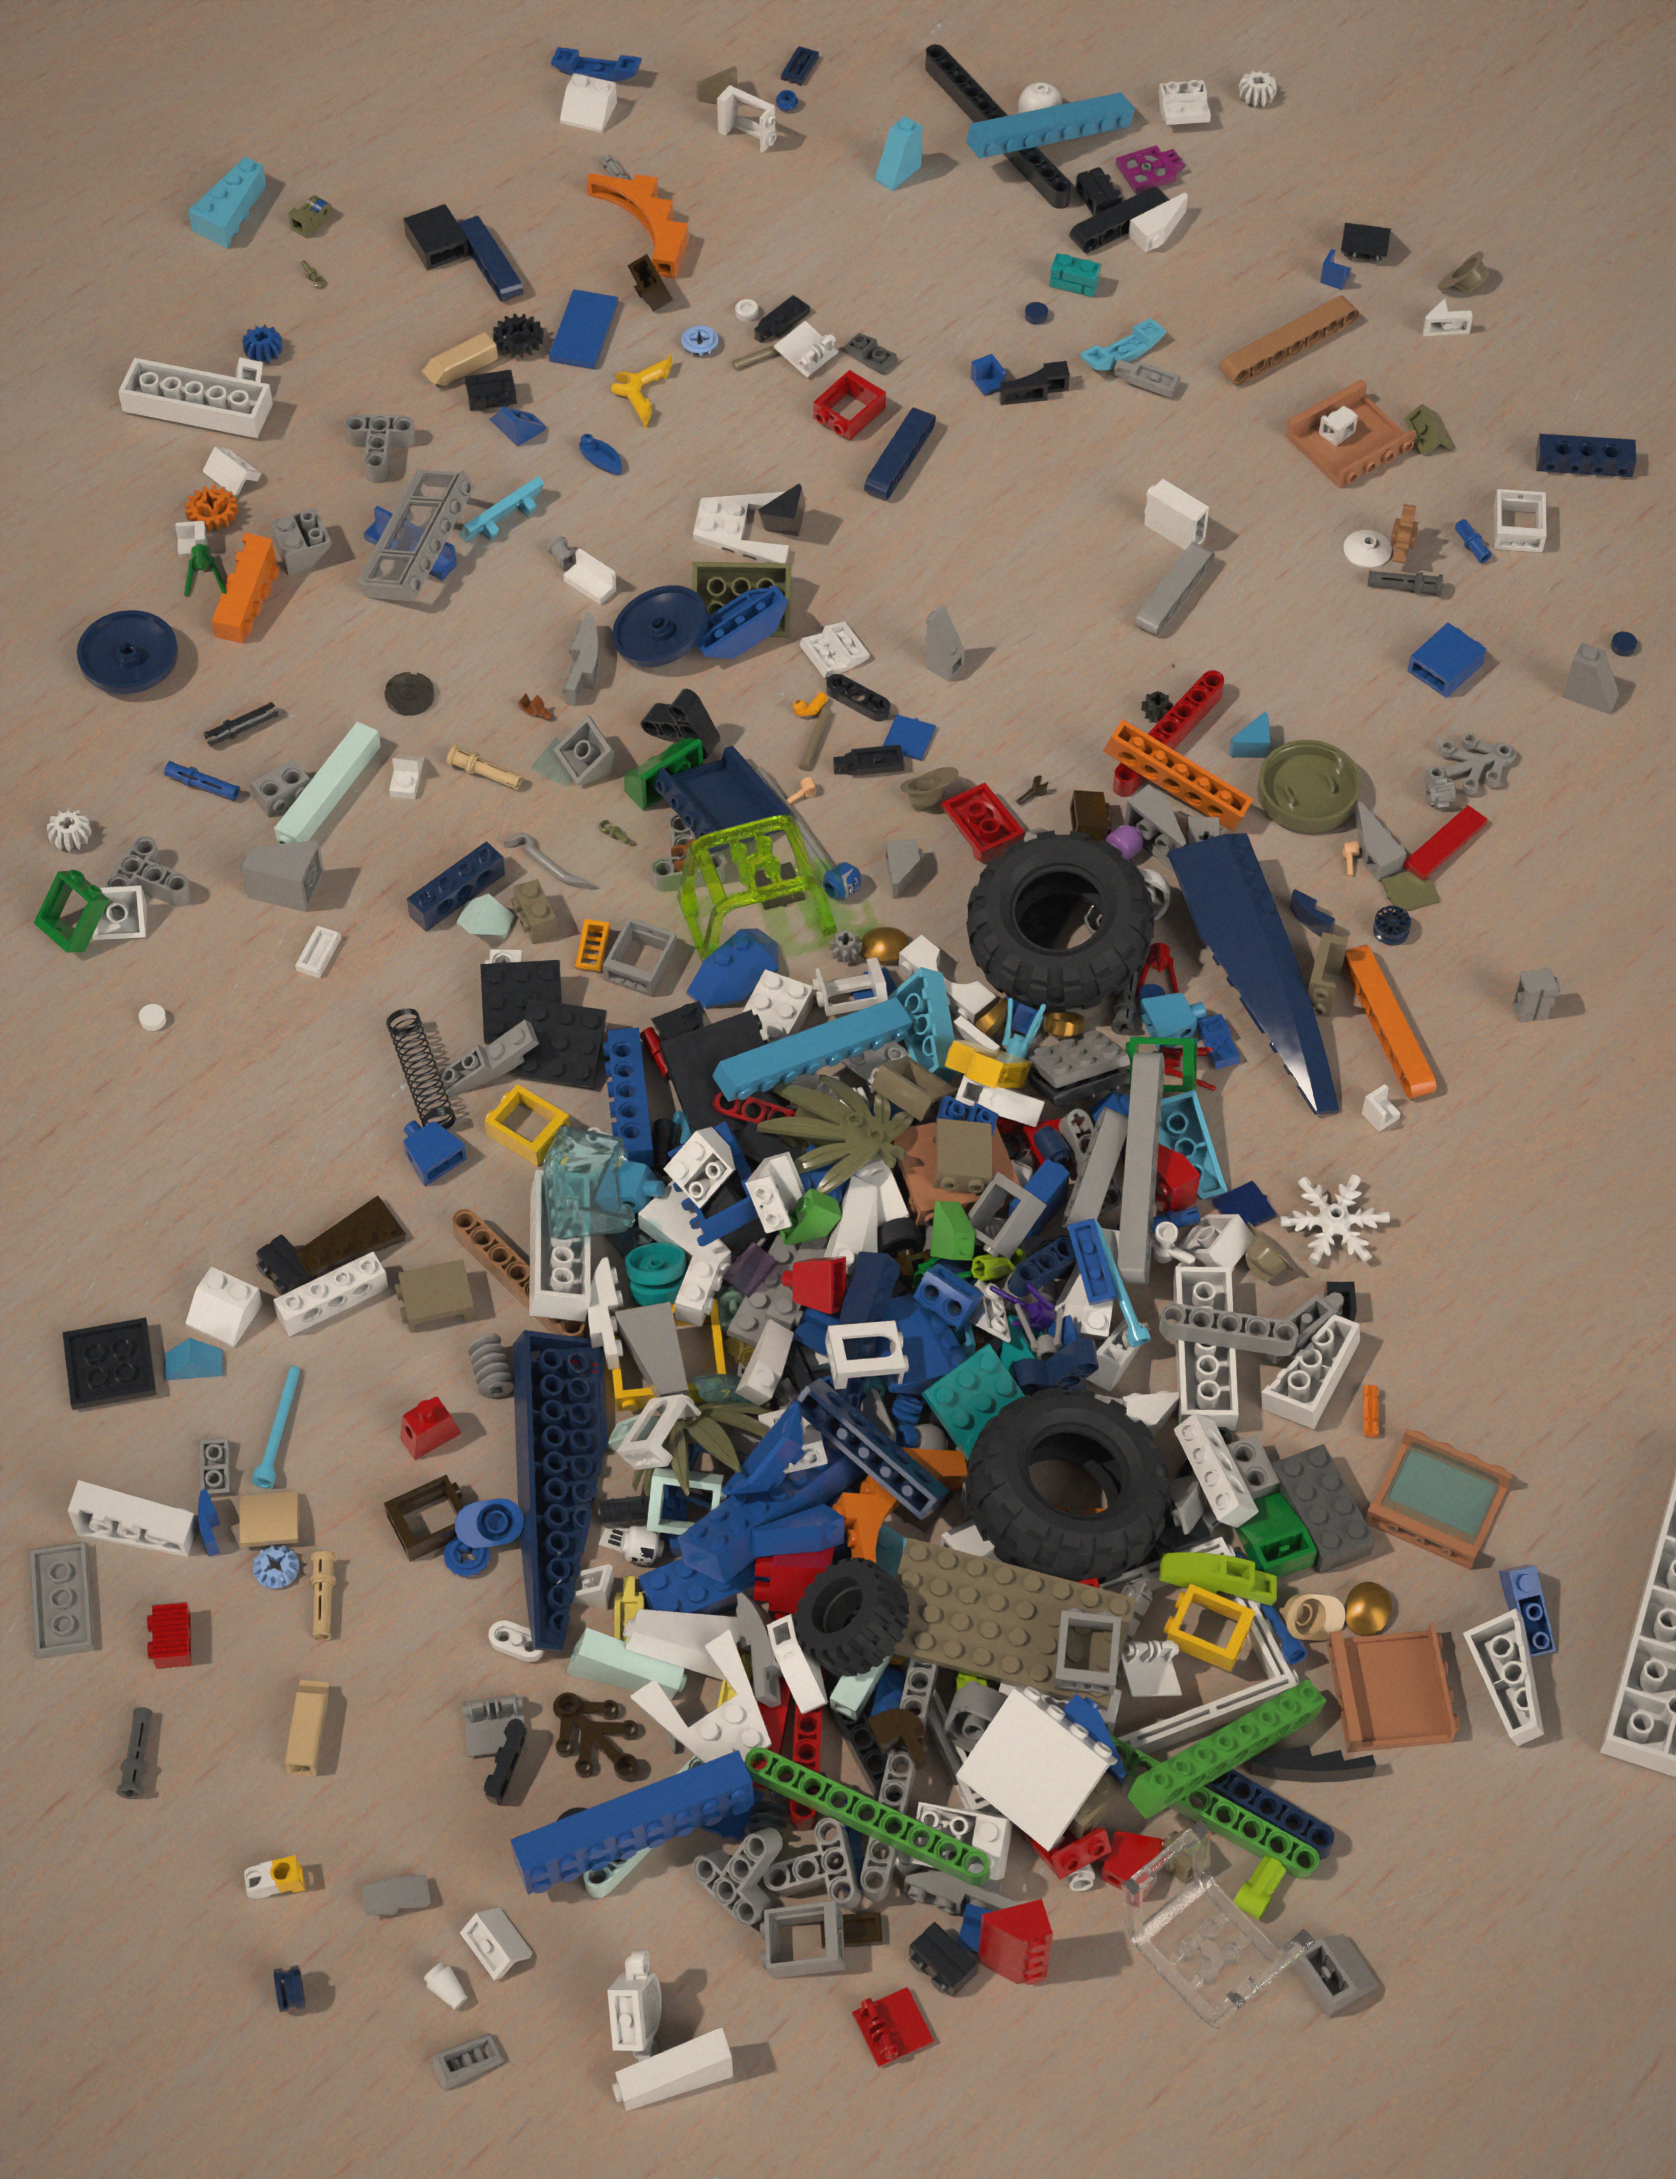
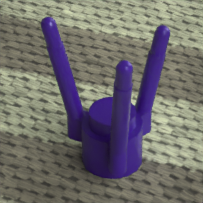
M1027 1284L1026 1287L1039 1301L1027 1304L1001 1289L990 1286V1291L1014 1304L1019 1303L1020 1307L1026 1310V1316L1030 1321L1028 1324L1031 1329L1041 1332L1043 1328H1047L1053 1323L1055 1318L1053 1309L1055 1306L1049 1303L1031 1284ZM1011 1321L1010 1323L1011 1326L1023 1328L1021 1321Z

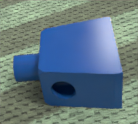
M411 1121L405 1126L404 1132L408 1136L403 1141L405 1154L425 1187L467 1160L463 1142L437 1122H430L423 1128L417 1121Z

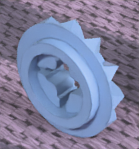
M692 326L686 329L681 336V344L684 351H689L691 355L698 353L702 356L703 353L710 354L712 350L717 349L718 335L708 326ZM698 337H701L702 344H698Z
M272 1544L270 1548L260 1550V1554L254 1558L252 1570L259 1584L267 1588L278 1589L287 1586L296 1578L299 1571V1561L294 1551H291L285 1545L280 1547ZM269 1560L276 1563L281 1561L282 1573L275 1568L269 1570L271 1568Z

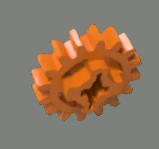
M213 485L211 489L203 486L202 492L194 490L195 496H188V502L185 503L187 520H190V522L204 521L207 532H211L212 528L220 531V526L222 525L228 528V521L235 522V515L239 513L236 497H233L232 491L226 493L225 487L217 490L216 485Z

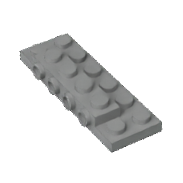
M832 1230L825 1237L793 1245L783 1244L779 1231L727 1330L728 1336L756 1347L768 1320H772L792 1331L794 1326L798 1327L805 1313L802 1311L804 1305L793 1301V1288L782 1285V1274L785 1270L793 1271L794 1262L810 1258H823Z

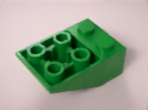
M1280 1492L1254 1499L1253 1501L1259 1512L1240 1527H1234L1249 1561L1255 1562V1570L1280 1578L1314 1566L1317 1549L1305 1525Z

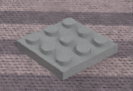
M1096 1030L1088 1031L1082 1037L1076 1039H1063L1059 1044L1051 1047H1039L1034 1052L1027 1054V1060L1033 1062L1031 1067L1055 1088L1130 1064L1128 1054L1101 1031Z

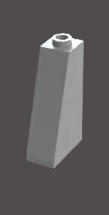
M667 1302L615 1311L618 1332L655 1398L679 1394L689 1397L671 1303Z

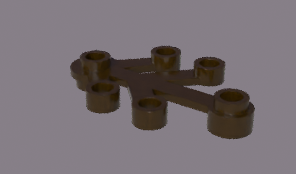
M570 1692L559 1695L553 1704L554 1714L561 1720L560 1736L556 1742L557 1754L563 1758L573 1754L574 1745L571 1740V1731L574 1722L581 1730L579 1759L575 1763L576 1774L579 1777L588 1778L593 1773V1763L591 1761L593 1742L614 1764V1772L619 1779L630 1780L634 1778L638 1772L636 1758L628 1753L621 1754L603 1734L621 1735L625 1740H633L638 1735L636 1722L632 1720L624 1722L589 1721L584 1714H601L606 1720L615 1719L619 1714L618 1704L614 1700H606L604 1702L581 1701L579 1696ZM571 1705L574 1707L571 1711L568 1712L563 1710L564 1706ZM607 1707L615 1708V1711L612 1713H606L604 1710ZM627 1727L635 1729L630 1734L624 1732V1729ZM562 1744H568L570 1745V1748L566 1751H563L560 1749V1746ZM586 1764L589 1766V1769L581 1771L579 1767ZM629 1766L632 1769L628 1773H623L621 1768Z

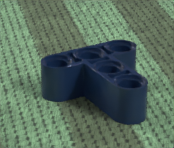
M1079 1338L1069 1343L1046 1361L1025 1358L1015 1362L1013 1368L1016 1384L1024 1395L1029 1394L1032 1397L1033 1393L1049 1388L1061 1387L1063 1393H1071L1078 1388L1086 1390L1084 1380L1099 1369L1094 1340L1091 1338Z

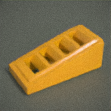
M584 919L575 969L601 973L611 930L609 922ZM589 932L602 934V938L589 936ZM587 941L598 942L600 946L589 945ZM585 950L598 951L599 954L594 955L584 952ZM583 958L597 960V964L582 963Z

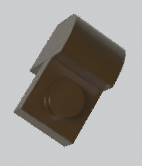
M893 1708L867 1719L869 1730L881 1755L904 1745L916 1771L927 1766L925 1755L929 1754V1751L921 1737L925 1735L924 1724L917 1715L905 1709Z

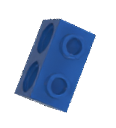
M938 1263L926 1271L913 1298L918 1300L925 1309L934 1311L943 1317L947 1324L959 1328L971 1320L984 1293ZM933 1286L938 1289L939 1295L934 1291ZM956 1301L961 1305L962 1310L957 1307Z

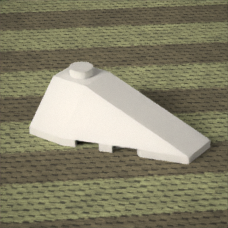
M854 1176L850 1177L840 1206L842 1218L833 1227L824 1257H846V1287L849 1285L858 1253H878L877 1186Z

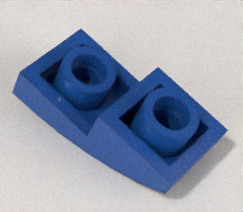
M946 1095L942 1099L937 1118L990 1123L992 1136L999 1114L976 1102L969 1107Z

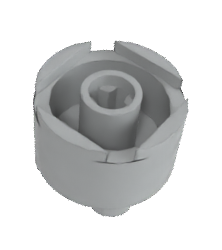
M976 1681L967 1682L965 1687H962L955 1693L945 1722L946 1733L949 1731L951 1734V1741L959 1748L972 1752L1008 1698V1695L982 1686Z

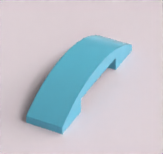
M1150 318L1134 326L1132 335L1105 348L1096 345L1081 352L1080 358L1095 370L1114 369L1118 359L1129 363L1143 355L1166 334V330Z

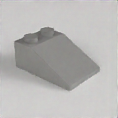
M1148 784L1127 801L1124 825L1134 826L1139 829L1144 839L1143 848L1175 873L1167 853L1169 850L1186 846L1187 843L1168 799L1165 798L1161 791L1154 789Z

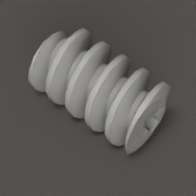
M498 1334L481 1336L475 1339L468 1347L479 1394L486 1398L503 1397L514 1389V1384L510 1382L512 1380L511 1374L508 1373L509 1366L505 1363L507 1359L506 1355L503 1354L504 1347L500 1344L501 1337Z

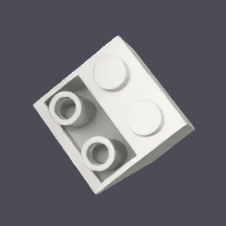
M712 1127L697 1130L666 1165L664 1170L700 1209L703 1208L735 1171L730 1146Z

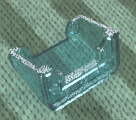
M561 1126L545 1156L543 1165L548 1229L551 1238L564 1240L621 1233L632 1227L634 1212L631 1211L629 1205H621L618 1171L621 1166L625 1165L628 1156L627 1150H624L623 1138Z

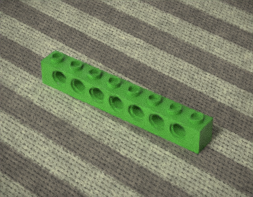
M1306 1679L1138 1776L1127 1798L1141 1815L1148 1819L1312 1723L1318 1717L1327 1700Z

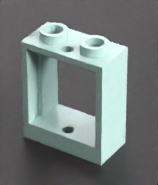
M656 1467L652 1475L646 1531L681 1535L695 1523L661 1518L665 1484L680 1486L673 1469ZM689 1471L690 1488L713 1490L711 1510L727 1499V1495L722 1493V1489L725 1486L723 1485L724 1475Z

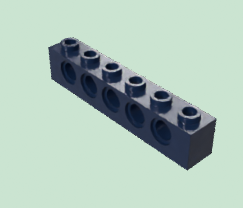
M821 1378L808 1384L797 1398L801 1403L803 1418L920 1520L933 1513L950 1490Z

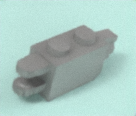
M1332 1292V1294L1327 1295L1324 1299L1316 1294L1284 1319L1294 1323L1299 1333L1295 1350L1291 1355H1288L1295 1360V1355L1309 1345L1311 1338L1334 1314L1337 1316L1342 1315V1305L1344 1303V1296L1342 1294ZM1279 1337L1282 1340H1290L1287 1337ZM1267 1354V1358L1273 1364L1286 1357Z

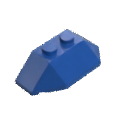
M776 585L769 588L746 591L708 616V625L702 639L697 644L698 648L705 657L735 659L776 632L788 605L787 599Z
M758 928L739 929L703 961L686 992L687 995L695 1002L700 1000L705 1009L745 1001L753 993L764 970L774 973L778 971L777 942Z
M795 1398L743 1462L741 1465L742 1472H735L723 1487L722 1493L725 1495L763 1492L767 1491L771 1485L775 1488L779 1486L787 1475L783 1472L789 1463L795 1465L805 1453L801 1449L804 1446L805 1438L800 1400Z

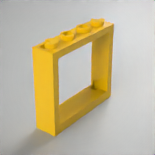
M714 1299L710 1315H706L704 1323H711L718 1380L687 1383L689 1397L694 1403H713L715 1401L728 1400V1385L717 1299ZM675 1303L671 1304L675 1326L694 1325L675 1319ZM623 1308V1309H619V1311H621V1310H627V1309H632V1308ZM618 1332L614 1333L615 1340H618V1339H617V1333H618ZM621 1367L612 1369L616 1412L631 1410L632 1413L638 1409H644L648 1401L655 1398L650 1387L623 1390Z

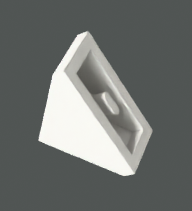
M606 1564L580 1571L575 1583L573 1603L607 1610L615 1585L613 1566Z

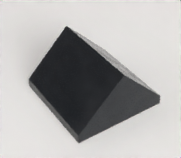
M800 484L795 485L758 509L765 531L799 536L806 506Z

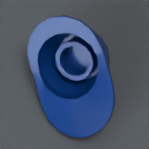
M500 1498L468 1504L459 1511L455 1519L457 1537L463 1544L472 1548H485L510 1543L521 1534L524 1527V1516L520 1507L511 1500Z

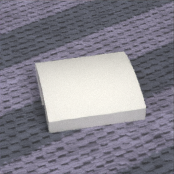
M846 622L824 626L821 634L804 637L799 645L824 679L833 674L843 673L861 664L870 656Z

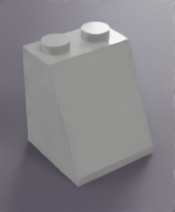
M312 840L251 847L247 857H243L240 864V871L244 877L243 886L246 887L248 898L307 912L324 874L319 841Z

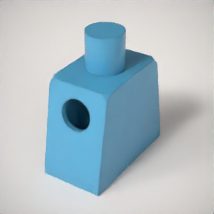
M1174 993L1141 999L1139 1015L1150 1037L1191 1038L1196 1033L1197 1019L1206 1017V1009L1202 1002L1189 1005L1184 994ZM1154 1044L1158 1052H1159V1050H1160V1046H1162V1047H1174V1046H1176V1045H1160V1044Z
M612 1158L595 1201L606 1216L639 1213L650 1203L652 1197H662L664 1195L665 1184L657 1179L646 1164Z

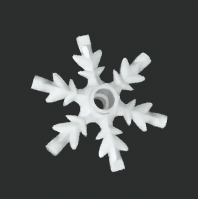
M1351 1175L1346 1187L1343 1184H1339L1340 1195L1335 1194L1338 1203L1331 1205L1327 1203L1328 1194L1322 1197L1321 1185L1318 1184L1314 1188L1307 1177L1299 1180L1298 1184L1307 1192L1301 1194V1197L1312 1201L1313 1203L1309 1206L1318 1207L1320 1213L1314 1216L1306 1210V1216L1298 1211H1292L1295 1217L1280 1216V1226L1289 1227L1296 1225V1232L1308 1226L1309 1231L1314 1225L1321 1226L1323 1232L1314 1235L1318 1239L1308 1244L1309 1248H1314L1308 1259L1310 1263L1318 1265L1323 1252L1330 1256L1329 1243L1335 1245L1332 1236L1338 1235L1343 1236L1342 1245L1347 1242L1350 1255L1356 1251L1363 1262L1372 1258L1370 1252L1363 1247L1369 1245V1242L1358 1238L1357 1236L1360 1233L1350 1231V1225L1356 1223L1359 1227L1363 1228L1364 1223L1372 1228H1377L1375 1222L1389 1223L1390 1215L1389 1212L1374 1213V1207L1367 1209L1362 1214L1361 1208L1355 1214L1348 1212L1347 1206L1356 1204L1352 1200L1362 1194L1360 1191H1355L1361 1181L1359 1176Z

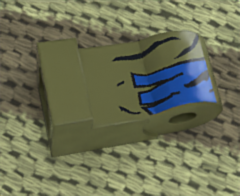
M316 195L311 196L300 209L293 208L288 212L291 230L307 238L329 218L332 212V205Z

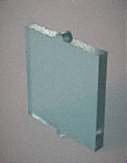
M556 737L532 765V770L542 774L547 780H553L567 787L573 778L553 750L562 741Z

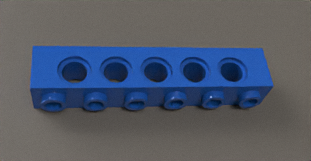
M639 1028L607 1030L608 1041L603 1042L604 1058L610 1057V1061L605 1062L606 1077H612V1081L607 1082L608 1097H614V1102H609L611 1118H616V1122L611 1123L613 1139L618 1138L619 1143H613L615 1158L654 1167Z

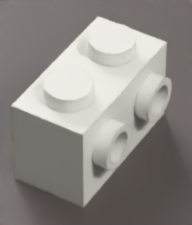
M692 1256L675 1300V1319L702 1327L706 1315H710L712 1311L715 1291L718 1292L722 1284L723 1276L719 1275L718 1263Z

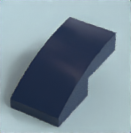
M1294 889L1289 908L1297 919L1320 937L1322 932L1333 934L1335 918L1317 910L1316 899Z

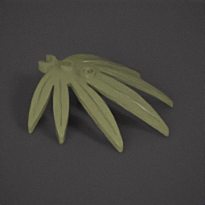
M820 1074L818 1079L825 1083L845 1104L825 1093L803 1086L776 1084L769 1090L827 1121L808 1117L775 1118L760 1122L757 1125V1132L844 1142L818 1147L794 1161L798 1174L839 1161L824 1176L816 1189L817 1191L828 1194L858 1172L870 1160H877L882 1157L888 1167L894 1168L897 1159L893 1156L901 1161L904 1159L905 1150L900 1146L891 1145L890 1142L909 1129L914 1117L908 1112H899L889 1121L891 1108L888 1099L884 1095L877 1093L875 1096L874 1117L863 1099L852 1088L827 1075Z
M719 1401L698 1406L697 1408L702 1412L700 1416L677 1419L661 1446L666 1449L669 1443V1453L673 1456L671 1465L686 1496L690 1492L687 1442L691 1441L693 1445L695 1440L714 1457L736 1472L741 1473L742 1467L735 1449L725 1431L715 1421L764 1437L770 1429L756 1419L742 1413L762 1415L774 1412L770 1407L758 1406L745 1401ZM648 1468L646 1471L645 1469L635 1470L632 1480V1487L635 1492L645 1471L644 1491L647 1497H649L652 1475L655 1468Z

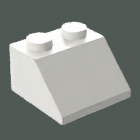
M574 73L566 87L560 123L602 133L617 104L616 83Z
M1202 1214L1200 1217L1201 1223L1195 1224L1177 1247L1195 1256L1196 1267H1231L1232 1272L1239 1259L1246 1254L1254 1238L1253 1233L1239 1214Z
M211 1266L196 1288L186 1320V1326L234 1348L263 1305L259 1288Z

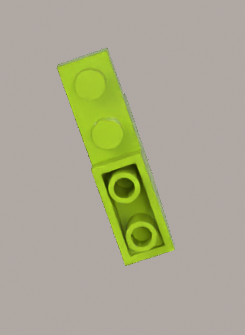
M1197 1552L1166 1553L1160 1557V1581L1186 1589L1192 1584L1214 1594L1219 1590L1272 1606L1277 1600V1576L1255 1570V1562L1227 1555Z

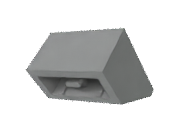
M316 508L270 521L273 542L288 575L312 568L332 546L330 537Z
M1345 1934L1323 1937L1296 1953L1293 1967L1327 2017L1379 1986Z

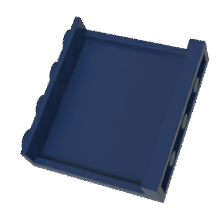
M734 746L724 749L721 760L669 775L661 767L654 785L658 793L664 797L671 808L680 816L686 826L691 829L711 854L784 831L791 813Z

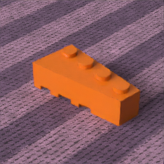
M245 532L242 538V542L245 545L242 552L237 551L234 559L236 562L235 573H229L226 584L227 594L222 593L212 619L215 637L242 644L246 636L250 635L253 621L256 616L260 615L262 603L265 598L269 597L273 580H277L280 571L276 563L272 539Z

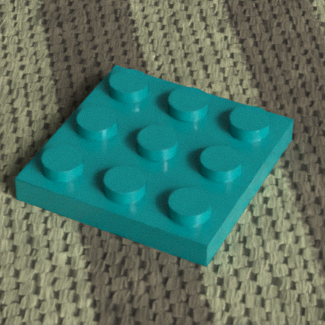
M990 1344L983 1346L921 1392L967 1461L977 1437L987 1421L997 1416L1000 1409L1021 1396L1025 1397Z

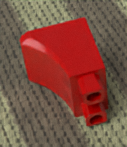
M835 1546L818 1552L757 1557L755 1576L768 1577L770 1582H755L753 1600L769 1603L768 1610L795 1614L799 1610L797 1608L798 1601L805 1595L804 1589L807 1585H811L815 1580L814 1577L819 1572L823 1573L827 1570V1566L834 1563Z

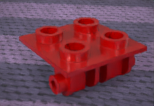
M908 1987L874 2002L871 1998L865 1999L860 2003L861 2008L852 2011L854 2019L878 2068L934 2042Z

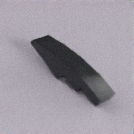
M1309 1745L1251 1757L1249 1772L1251 1775L1282 1781L1308 1783L1343 1782L1373 1777L1376 1762L1373 1754L1344 1761L1341 1750L1312 1756Z

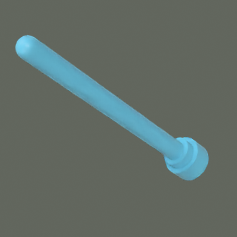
M1095 1221L1115 1294L1129 1327L1127 1329L1128 1334L1126 1335L1130 1347L1143 1345L1150 1341L1151 1337L1147 1328L1139 1324L1101 1226Z
M292 1366L289 1369L262 1464H259L258 1468L254 1469L251 1482L260 1488H272L275 1482L276 1473L274 1472L273 1465L300 1374V1369L297 1366Z

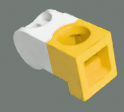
M295 1855L260 1863V1865L249 1867L244 1871L247 1897L252 1899L266 1898L272 1894L291 1890L293 1893L306 1891L302 1864Z

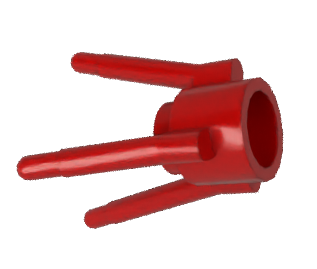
M1154 943L1150 946L1149 955L1144 963L1135 993L1137 997L1139 996L1140 989L1144 986L1150 966L1159 973L1168 967L1173 994L1179 993L1173 966L1174 959L1170 957V947L1167 944Z
M1160 1046L1159 1053H1163L1164 1074L1174 1075L1183 1079V1073L1174 1069V1067H1180L1183 1048ZM1197 1047V1056H1207L1208 1052L1213 1051V1048ZM1197 1079V1085L1212 1091L1216 1090L1214 1085Z

